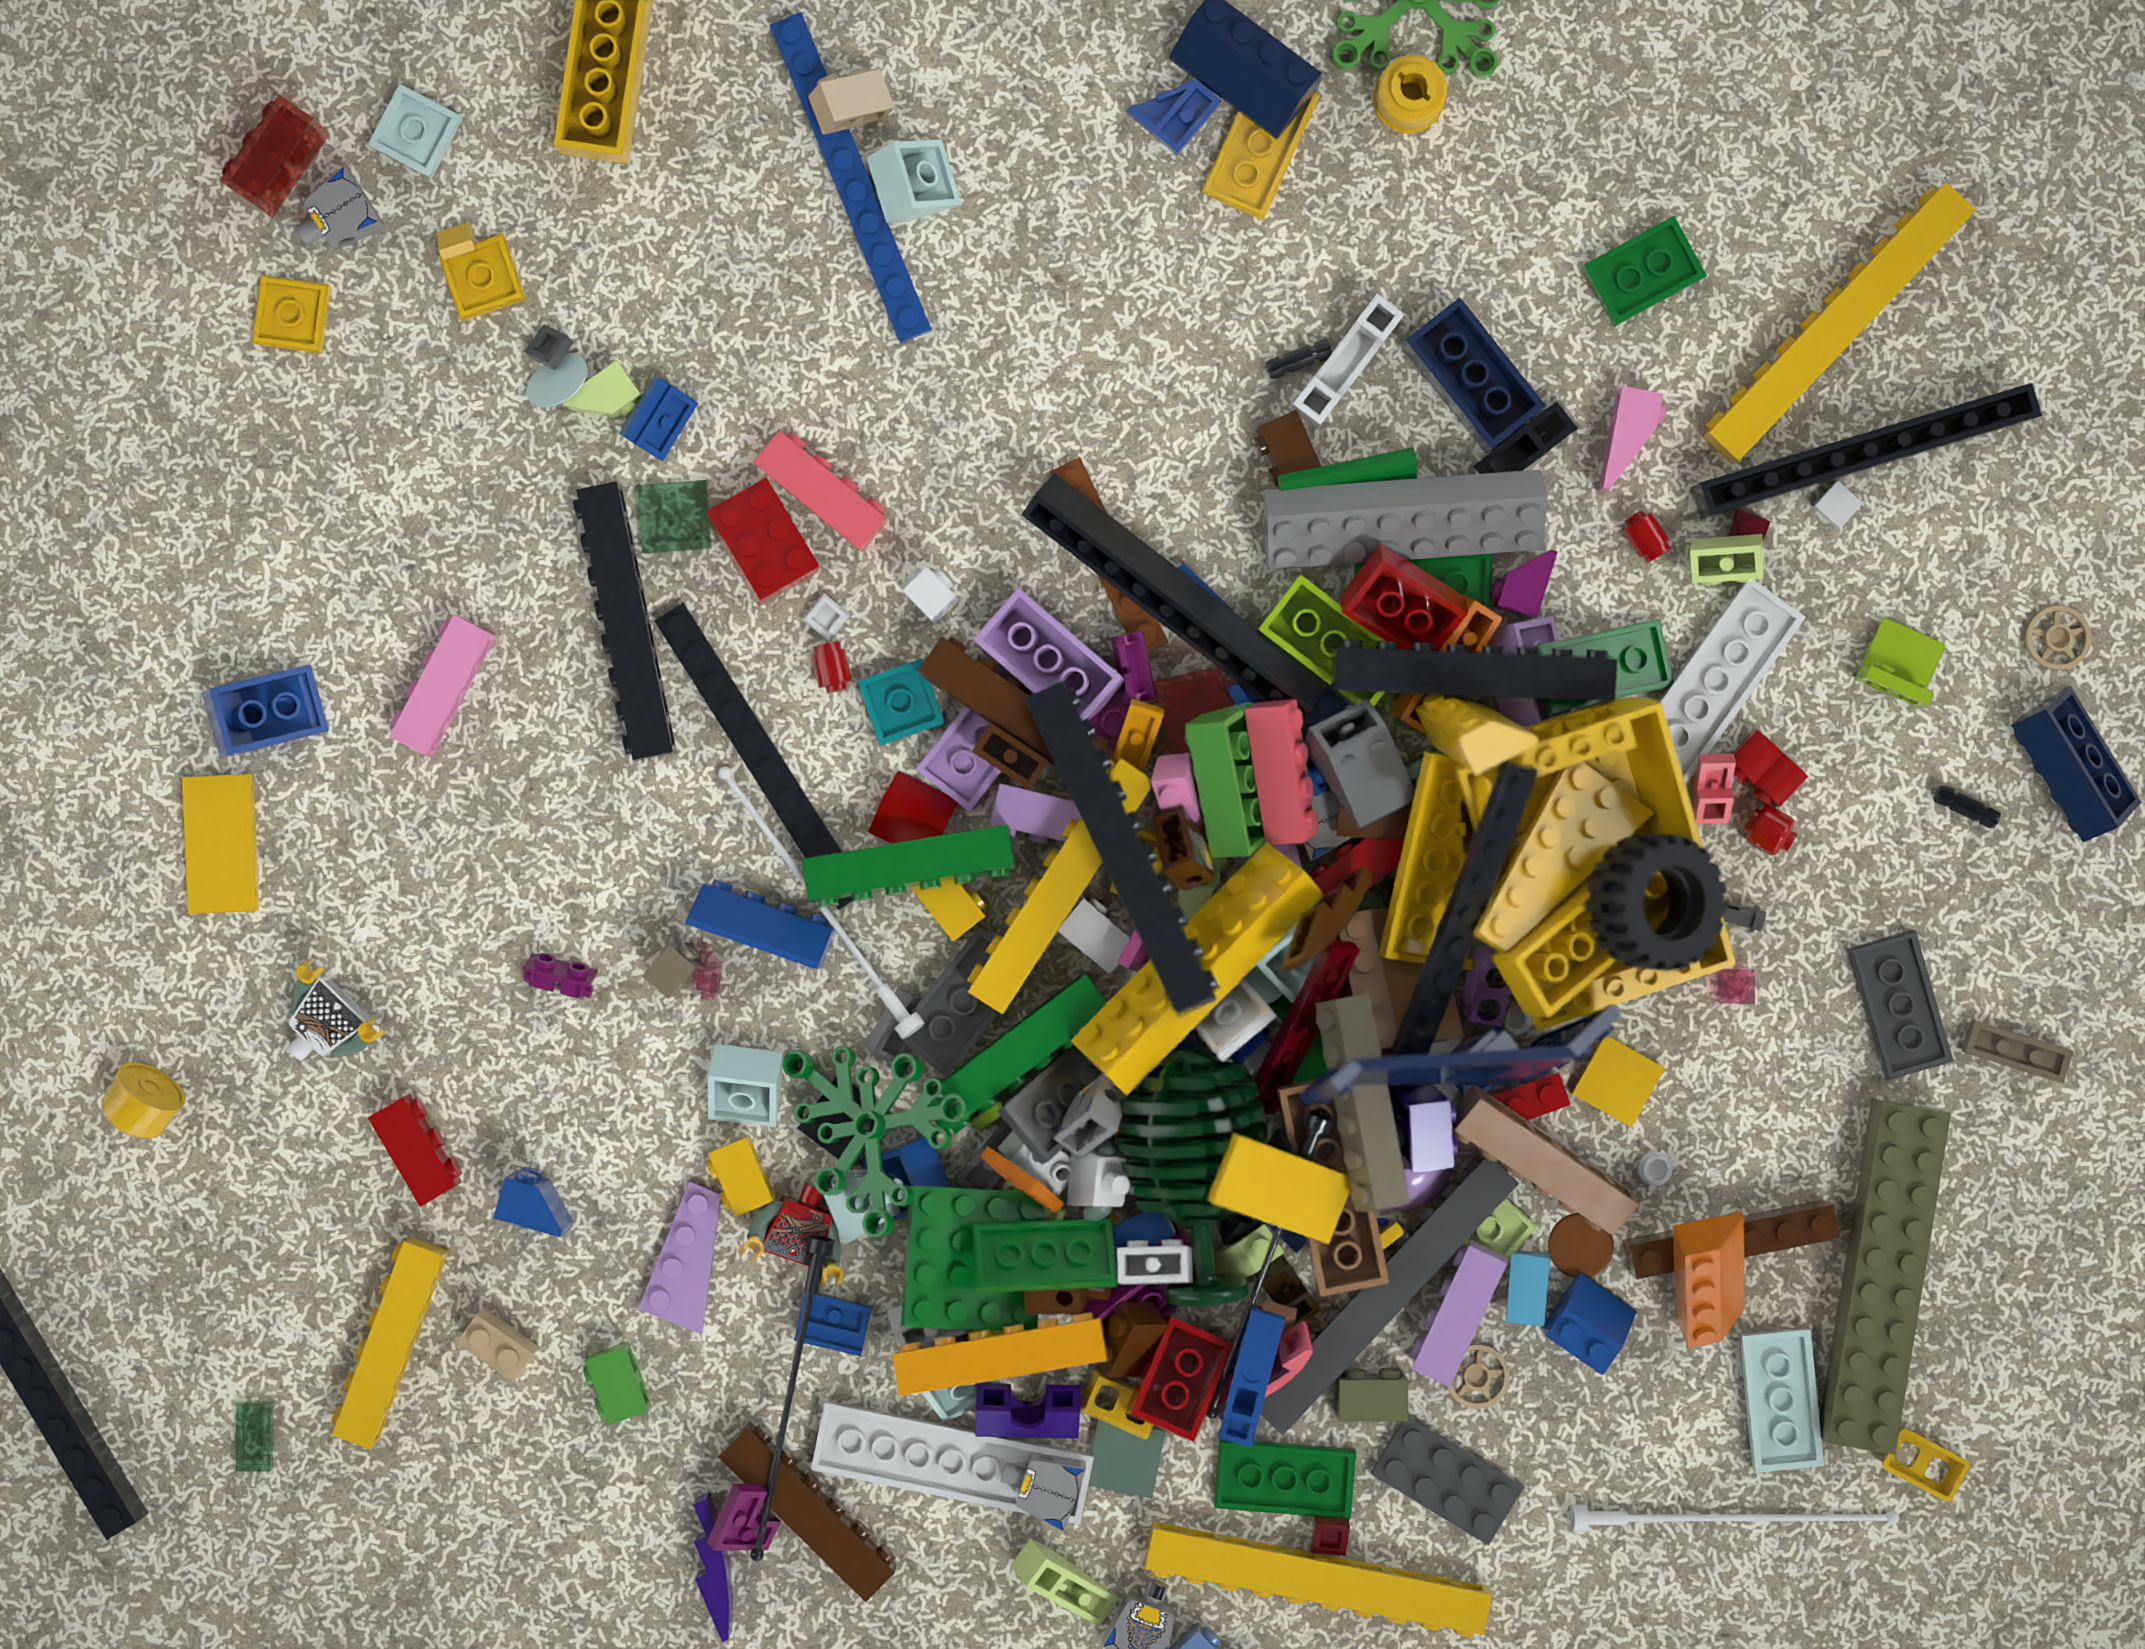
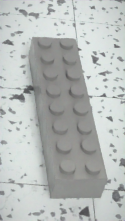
M1541 470L1323 485L1280 491V489L1264 490V547L1268 570L1365 563L1380 543L1406 560L1543 550L1548 495Z

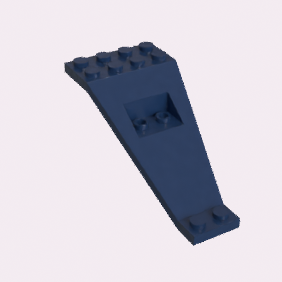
M1611 1004L1544 1032L1526 1049H1520L1505 1030L1496 1034L1491 1030L1457 1045L1450 1053L1352 1059L1322 1073L1299 1096L1309 1106L1318 1101L1325 1104L1336 1095L1341 1097L1355 1085H1509L1519 1080L1525 1083L1537 1073L1539 1076H1543L1554 1067L1559 1070L1572 1060L1579 1062L1592 1051L1590 1045L1595 1040L1600 1041L1615 1029L1612 1024L1621 1016V1013L1614 1004Z

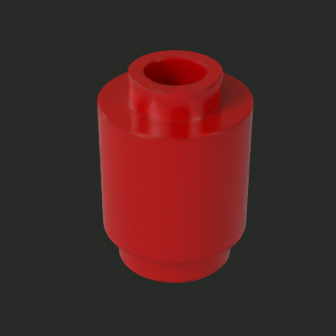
M1640 510L1625 520L1627 527L1622 531L1639 558L1644 557L1646 562L1649 563L1671 549L1667 543L1669 540L1668 536L1652 512L1645 515L1643 510Z
M840 641L814 646V655L811 657L818 688H826L827 693L846 690V683L851 682L852 677L846 651L841 649Z

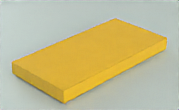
M1314 93L1278 140L1240 112H1237L1201 193L1264 221L1320 98V94Z
M254 775L182 777L188 914L260 911Z
M1233 1133L1207 1200L1329 1244L1351 1189L1349 1175Z

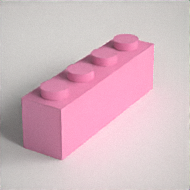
M454 614L451 620L447 618L441 625L438 632V637L441 638L435 650L430 649L422 662V667L425 669L419 681L415 679L406 692L408 701L403 711L398 710L390 723V728L393 730L389 737L425 756L433 757L496 638V635Z

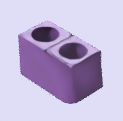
M1478 946L1474 949L1471 956L1473 959V970L1467 971L1460 1004L1468 1021L1502 1027L1512 991L1506 981L1501 989H1492L1486 984L1485 977L1487 972L1497 967L1491 957L1498 950L1489 946ZM1485 999L1497 1000L1499 1002L1498 1017L1492 1014L1477 1012L1479 1003Z

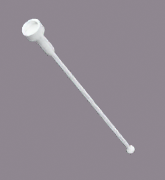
M727 766L721 767L718 770V776L728 782L806 889L803 873L732 778L731 769ZM827 907L820 908L877 986V994L899 1022L894 1029L902 1040L919 1030L925 1024L917 1012L912 1015L909 1014L887 983H882Z
M1571 1504L1570 1526L1572 1532H1587L1589 1525H1628V1522L1887 1521L1889 1524H1896L1900 1519L1896 1511H1888L1886 1514L1628 1515L1627 1511H1588L1586 1504Z

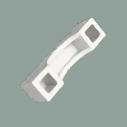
M1376 294L1328 360L1295 400L1290 410H1297L1301 419L1318 430L1405 314L1379 294Z

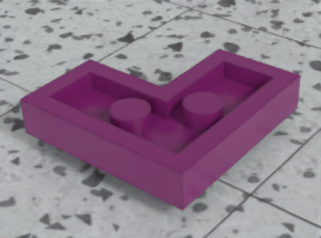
M733 1483L707 1541L714 1551L752 1550L755 1548L762 1513L758 1512L767 1494V1491L761 1484ZM769 1513L762 1550L769 1549L781 1522L774 1513Z

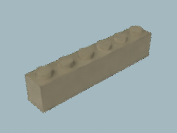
M1369 993L1315 1003L1317 1024L1321 1031L1324 1047L1323 1055L1328 1070L1352 1059L1382 1057ZM1355 1085L1345 1095L1341 1097L1336 1095L1334 1103L1337 1114V1127L1341 1134L1344 1163L1348 1170L1351 1186L1350 1194L1354 1202L1355 1212L1379 1211L1410 1203L1387 1085Z

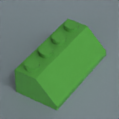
M1246 702L1201 714L1185 725V739L1190 747L1193 761L1192 775L1197 781L1199 791L1198 805L1201 813H1203L1206 827L1205 841L1210 847L1212 858L1250 856L1265 844L1244 709L1253 705V702Z

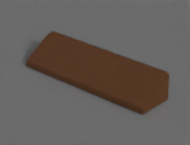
M1338 801L1336 836L1405 840L1412 804L1359 830L1340 801ZM1461 807V820L1465 822L1466 835L1462 836L1463 844H1471L1475 830L1468 807Z

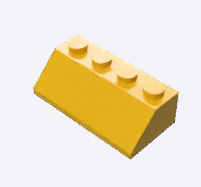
M1432 694L1423 700L1424 704L1415 708L1430 744L1474 775L1539 743L1536 735L1492 708L1455 695Z

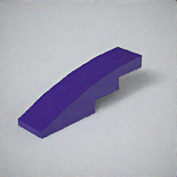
M710 1492L697 1497L693 1504L704 1532L697 1535L694 1544L705 1567L698 1572L695 1581L722 1642H725L730 1638L733 1622V1589L730 1560L727 1550L714 1551L707 1543L718 1518Z

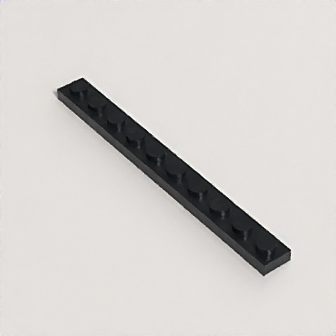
M681 603L656 619V625L803 856L811 858L841 853V848L685 603ZM852 897L838 899L839 905H836V908L840 910L851 903Z
M1504 760L1501 763L1388 1057L1428 1055L1475 937L1473 932L1486 909L1539 773V770L1532 765ZM1387 1085L1413 1090L1416 1088V1085Z

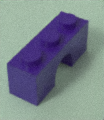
M977 1383L975 1437L1079 1439L1080 1385L1046 1384L1043 1397L1035 1401H1021L1012 1395L1011 1384Z

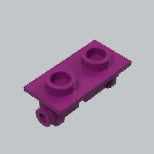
M1144 631L1111 637L1117 673L1125 681L1121 686L1123 704L1130 705L1132 699L1140 702L1157 699Z
M532 953L523 967L525 971L523 981L528 982L530 987L553 992L556 981L561 982L559 994L583 1000L584 997L591 998L594 985L591 984L598 974V970L589 968L585 963H569L557 960L553 955L547 953Z

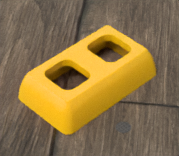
M1099 1369L1093 1371L1080 1400L1081 1413L1097 1420L1099 1419L1142 1439H1148L1154 1427L1146 1422L1139 1425L1126 1418L1125 1411L1136 1387L1135 1385L1117 1377H1107ZM1102 1385L1112 1387L1119 1393L1116 1403L1110 1411L1095 1405V1398Z
M1901 1428L1899 1430L1896 1453L1904 1441L1917 1446L1919 1453L1910 1467L1897 1462L1895 1454L1886 1453L1882 1462L1883 1468L1943 1501L1951 1502L1970 1468V1463L1906 1428ZM1934 1457L1949 1464V1469L1940 1483L1927 1478L1925 1475V1471Z

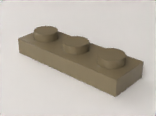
M1972 1019L1961 1050L1963 1053L2063 1084L2074 1052L2070 1049Z

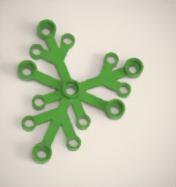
M1343 0V1H1345V2H1355V1H1357V0ZM1398 0L1381 16H1362L1350 11L1343 12L1337 21L1338 30L1343 34H1351L1354 30L1363 32L1353 41H1340L1333 50L1332 61L1338 69L1349 71L1358 64L1361 52L1374 41V49L1369 57V63L1375 70H1384L1389 65L1391 59L1388 52L1389 27L1410 8L1415 10L1424 9L1443 31L1442 55L1437 62L1443 73L1452 74L1456 71L1459 65V58L1456 55V47H1458L1469 60L1471 74L1479 79L1488 78L1497 68V55L1489 48L1479 49L1469 37H1475L1480 42L1490 41L1495 33L1494 24L1487 19L1480 20L1479 22L1454 21L1437 1L1474 3L1481 10H1491L1498 5L1500 0H1491L1490 2H1484L1483 0ZM1349 17L1353 20L1354 26L1345 28L1341 20ZM1482 25L1488 26L1490 35H1480L1478 28ZM1344 51L1349 52L1352 60L1347 63L1342 62L1339 57L1340 53ZM1378 53L1383 54L1386 57V62L1382 65L1375 63L1374 55ZM1447 57L1451 58L1454 61V67L1450 69L1445 68L1442 60ZM1481 59L1487 61L1488 69L1484 71L1479 70L1476 62Z

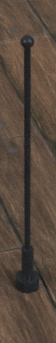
M1317 1110L1307 1111L1303 1125L1308 1128V1132L1298 1157L1312 1162L1321 1135L1330 1134L1334 1119L1331 1116ZM1276 1226L1211 1405H1209L1205 1414L1210 1419L1218 1416V1403L1244 1336L1251 1309L1255 1306L1283 1230L1282 1227Z
M811 1234L807 1238L805 1250L811 1252L804 1292L807 1295L756 1545L750 1552V1557L754 1561H760L764 1557L762 1545L813 1296L818 1293L825 1256L833 1255L835 1240L822 1235Z

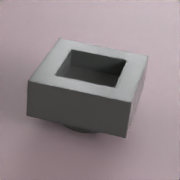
M543 324L524 352L531 359L555 370L574 342L568 335Z

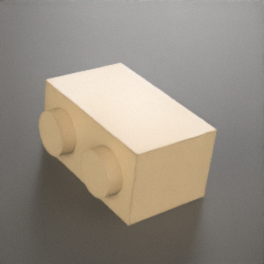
M860 68L842 78H837L836 75L826 76L817 81V86L808 96L823 135L884 120L895 108L880 69L867 72L866 68Z
M485 1308L475 1315L457 1341V1344L512 1382L522 1374L540 1348L539 1345Z

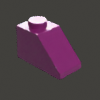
M1550 550L1503 575L1502 580L1496 578L1490 598L1495 599L1493 608L1531 620L1537 618L1558 552Z

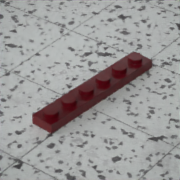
M1333 940L1330 945L1318 954L1254 1078L1259 1095L1254 1097L1263 1104L1265 1114H1275L1279 1107L1275 1087L1291 1084L1319 1030L1315 1003L1336 998L1360 952V949L1353 941Z

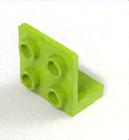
M1882 618L1854 680L1916 708L1929 706L1934 693L1926 689L1943 654L1945 644L1893 620Z

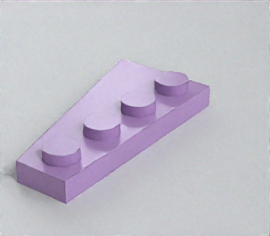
M689 1181L638 1307L639 1310L701 1335L704 1329V1318L721 1206L720 1192L694 1181Z

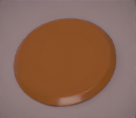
M1579 1213L1569 1214L1560 1219L1551 1230L1548 1239V1252L1551 1253L1550 1258L1553 1264L1563 1274L1573 1278L1579 1272L1588 1278L1597 1275L1609 1264L1614 1251L1613 1235L1604 1229L1596 1231L1585 1222L1584 1216Z

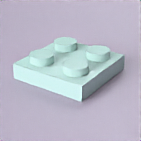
M399 83L368 145L374 150L432 179L463 118L457 113Z

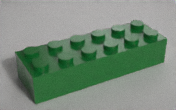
M1086 971L954 1070L948 1077H945L943 1081L946 1083L947 1093L942 1099L934 1100L930 1107L941 1105L942 1100L946 1096L956 1094L964 1096L970 1101L972 1107L971 1114L977 1109L984 1113L999 1101L998 1093L1006 1087L1011 1092L1027 1080V1075L1025 1074L1033 1067L1039 1071L1049 1064L1055 1056L1052 1052L1060 1046L1067 1050L1074 1045L1070 1040L1108 1002L1107 998ZM937 1084L932 1087L933 1095L938 1092ZM961 1103L956 1107L958 1116L962 1111ZM970 1115L965 1122L960 1124L947 1122L944 1119L934 1122L938 1127L946 1128L949 1131L952 1130L956 1134L971 1123L972 1116Z

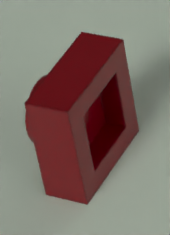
M1738 509L1735 512L1726 537L1762 534V540H1764L1771 521Z
M1315 1516L1310 1545L1311 1553L1346 1556L1350 1531L1349 1519Z

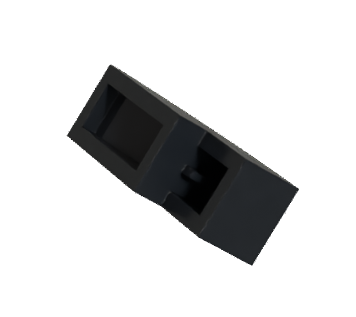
M1559 399L1473 467L1479 474L1523 471L1577 430L1580 425Z

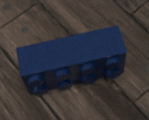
M1460 297L1407 338L1401 346L1485 454L1546 406Z

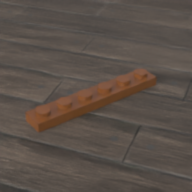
M1081 457L1049 471L1050 475L1053 473L1057 474L1106 512ZM1099 576L1126 634L1144 631L1148 653L1169 643L1159 621Z

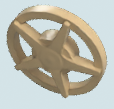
M2052 606L2039 611L2030 620L2025 632V644L2029 655L2040 666L2051 670H2064L2079 664L2088 654L2092 641L2091 629L2086 619L2078 611L2066 606ZM2054 612L2052 626L2046 630L2034 629L2037 621L2042 616ZM2060 612L2073 616L2080 623L2081 628L2071 630L2068 626L2061 624ZM2083 632V648L2076 657L2070 646L2073 643L2074 636ZM2032 634L2043 638L2046 648L2041 657L2033 646ZM2061 651L2071 660L2069 663L2060 665L2045 661L2052 652Z
M1470 1344L1466 1352L1477 1350L1475 1362L1467 1366L1460 1365L1458 1371L1463 1373L1464 1385L1458 1393L1455 1392L1452 1384L1450 1387L1447 1386L1451 1396L1461 1405L1473 1409H1483L1496 1404L1504 1396L1509 1386L1510 1373L1505 1359L1497 1350L1484 1344ZM1482 1351L1494 1355L1500 1361L1503 1368L1489 1369L1482 1363ZM1504 1373L1503 1384L1499 1392L1494 1397H1491L1487 1388L1491 1382V1377ZM1469 1389H1472L1474 1391H1482L1488 1400L1470 1402L1461 1398V1396Z

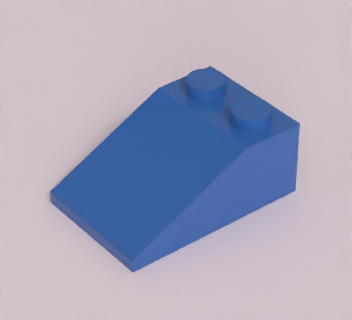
M311 664L208 688L201 693L220 759L329 731Z

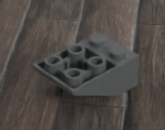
M1368 699L1309 728L1304 742L1308 749V755L1359 830L1413 803L1415 789L1386 724Z

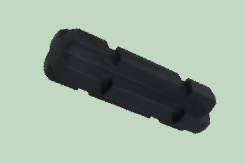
M1322 339L1314 342L1312 347L1307 345L1283 354L1281 359L1275 357L1266 362V369L1270 378L1276 379L1284 376V373L1287 371L1290 374L1313 365L1315 360L1321 362L1328 359L1332 354V349L1328 340Z
M1946 785L1939 786L1933 798L1934 802L1944 807L1950 806V810L1973 821L1979 820V824L1987 828H1995L2001 817L1999 811L1991 807L1985 808V804L1962 793L1956 794V790Z

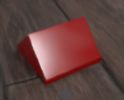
M897 771L880 801L868 833L891 844L942 836L958 802L949 795Z

